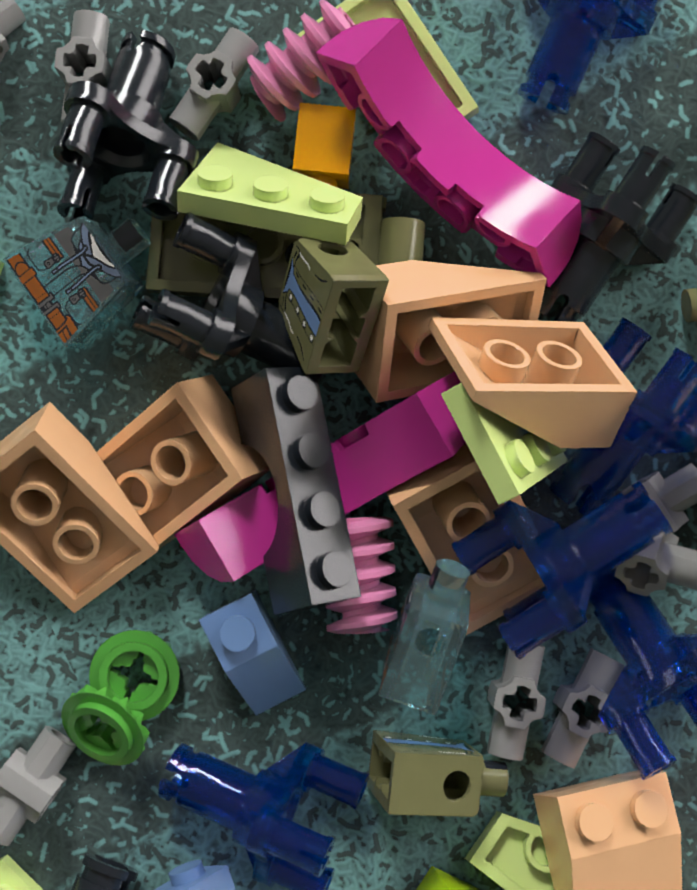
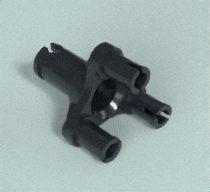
M141 30L139 36L141 42L140 45H136L135 49L137 38L133 32H128L123 37L107 87L91 81H77L69 88L64 102V111L67 115L58 141L54 145L53 154L60 163L67 166L70 173L62 199L57 206V211L63 218L68 216L70 207H74L70 222L77 224L91 223L102 186L108 184L111 178L130 172H153L147 194L142 202V209L148 215L165 221L174 220L178 216L177 190L197 167L199 152L195 146L183 140L166 125L159 112L168 86L171 70L175 63L176 54L172 45L156 33Z
M592 131L589 132L585 143L565 174L558 173L551 184V187L580 200L582 222L579 239L569 263L550 287L545 286L539 314L547 316L558 297L563 295L565 303L553 321L576 322L579 316L584 317L618 264L623 266L667 264L678 247L674 243L697 208V195L689 189L672 182L668 188L669 191L647 224L645 223L649 216L645 211L668 174L676 166L667 156L664 155L662 159H659L649 176H646L648 168L659 151L645 145L642 146L637 158L615 192L608 190L604 196L596 195L593 193L594 188L614 157L619 154L620 149L602 135Z
M187 213L176 232L173 246L182 248L218 266V273L220 274L201 307L171 294L167 289H163L158 295L160 303L144 295L132 316L133 320L130 322V328L139 330L174 346V353L192 361L200 354L210 359L218 360L222 354L234 358L239 353H243L273 368L301 367L281 311L278 307L264 301L257 241L238 231L231 235L195 217L194 214ZM317 374V379H319L322 374Z

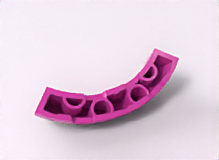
M383 17L361 22L341 31L316 52L329 80L347 109L351 111L359 107L366 119L379 134L374 140L376 149L426 203L461 233H467L473 228L488 241L496 245L498 248L495 257L517 271L542 273L547 278L545 285L547 287H550L569 263L579 239L582 222L580 200L558 191L523 170L496 149L468 122L445 95L429 72L414 46L402 19Z
M455 371L331 443L345 515L412 477L453 457L465 444V440L441 396V393L461 383ZM273 477L265 481L270 490L269 493L260 484L174 534L192 562L207 576L220 582H234L264 563L263 556L273 542L278 520V501Z

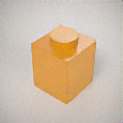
M300 102L293 171L340 189H349L356 109L350 111L347 107Z

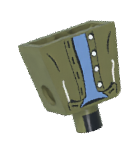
M300 238L291 243L285 252L288 268L279 297V310L283 315L286 329L305 374L359 372L389 279L350 240L346 245L312 238Z
M373 730L367 787L388 814L474 817L479 811L480 796L504 797L507 792L509 776L506 763L483 760V755L464 740Z

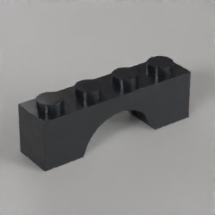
M302 367L265 368L231 388L241 444L254 448L264 458L271 471L277 493V528L273 542L263 556L273 613L278 615L312 609L361 597L317 374H305Z

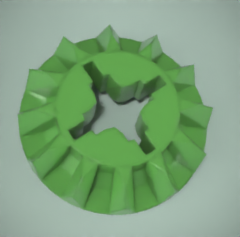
M126 630L110 637L96 651L90 665L89 682L90 686L94 687L97 691L108 686L114 697L120 700L126 698L130 689L127 687L129 678L121 674V671L113 669V666L118 668L122 666L130 667L140 657L141 653H144L142 660L145 662L143 671L151 675L152 679L158 680V683L153 681L150 683H140L127 700V705L131 710L140 711L144 714L142 719L144 721L160 714L172 702L179 689L181 664L177 661L171 644L154 635L152 631Z
M86 684L77 693H72L62 707V723L72 742L85 754L105 764L120 766L137 760L145 749L144 744L150 732L141 724L144 714L130 709L127 705L128 697L121 700L114 697L108 686L97 691L94 687Z

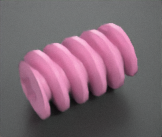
M326 0L318 2L323 17L320 23L306 13L300 16L305 31L302 37L288 27L282 30L287 45L285 50L282 51L270 41L264 44L269 58L268 63H262L253 55L247 57L252 73L250 80L255 92L267 110L280 122L286 119L284 106L292 111L299 110L300 102L303 103L301 92L311 98H315L321 93L318 77L332 85L316 52L341 31L355 25L341 7L337 9Z
M385 516L346 518L361 597L327 605L326 609L342 613V619L326 625L327 631L335 634H368L388 631L389 629L382 627V625L397 619V610L382 605L381 602L396 596L397 592L395 586L380 582V579L396 572L395 564L381 560L379 556L395 548L394 541L379 537L378 533L393 527V519Z

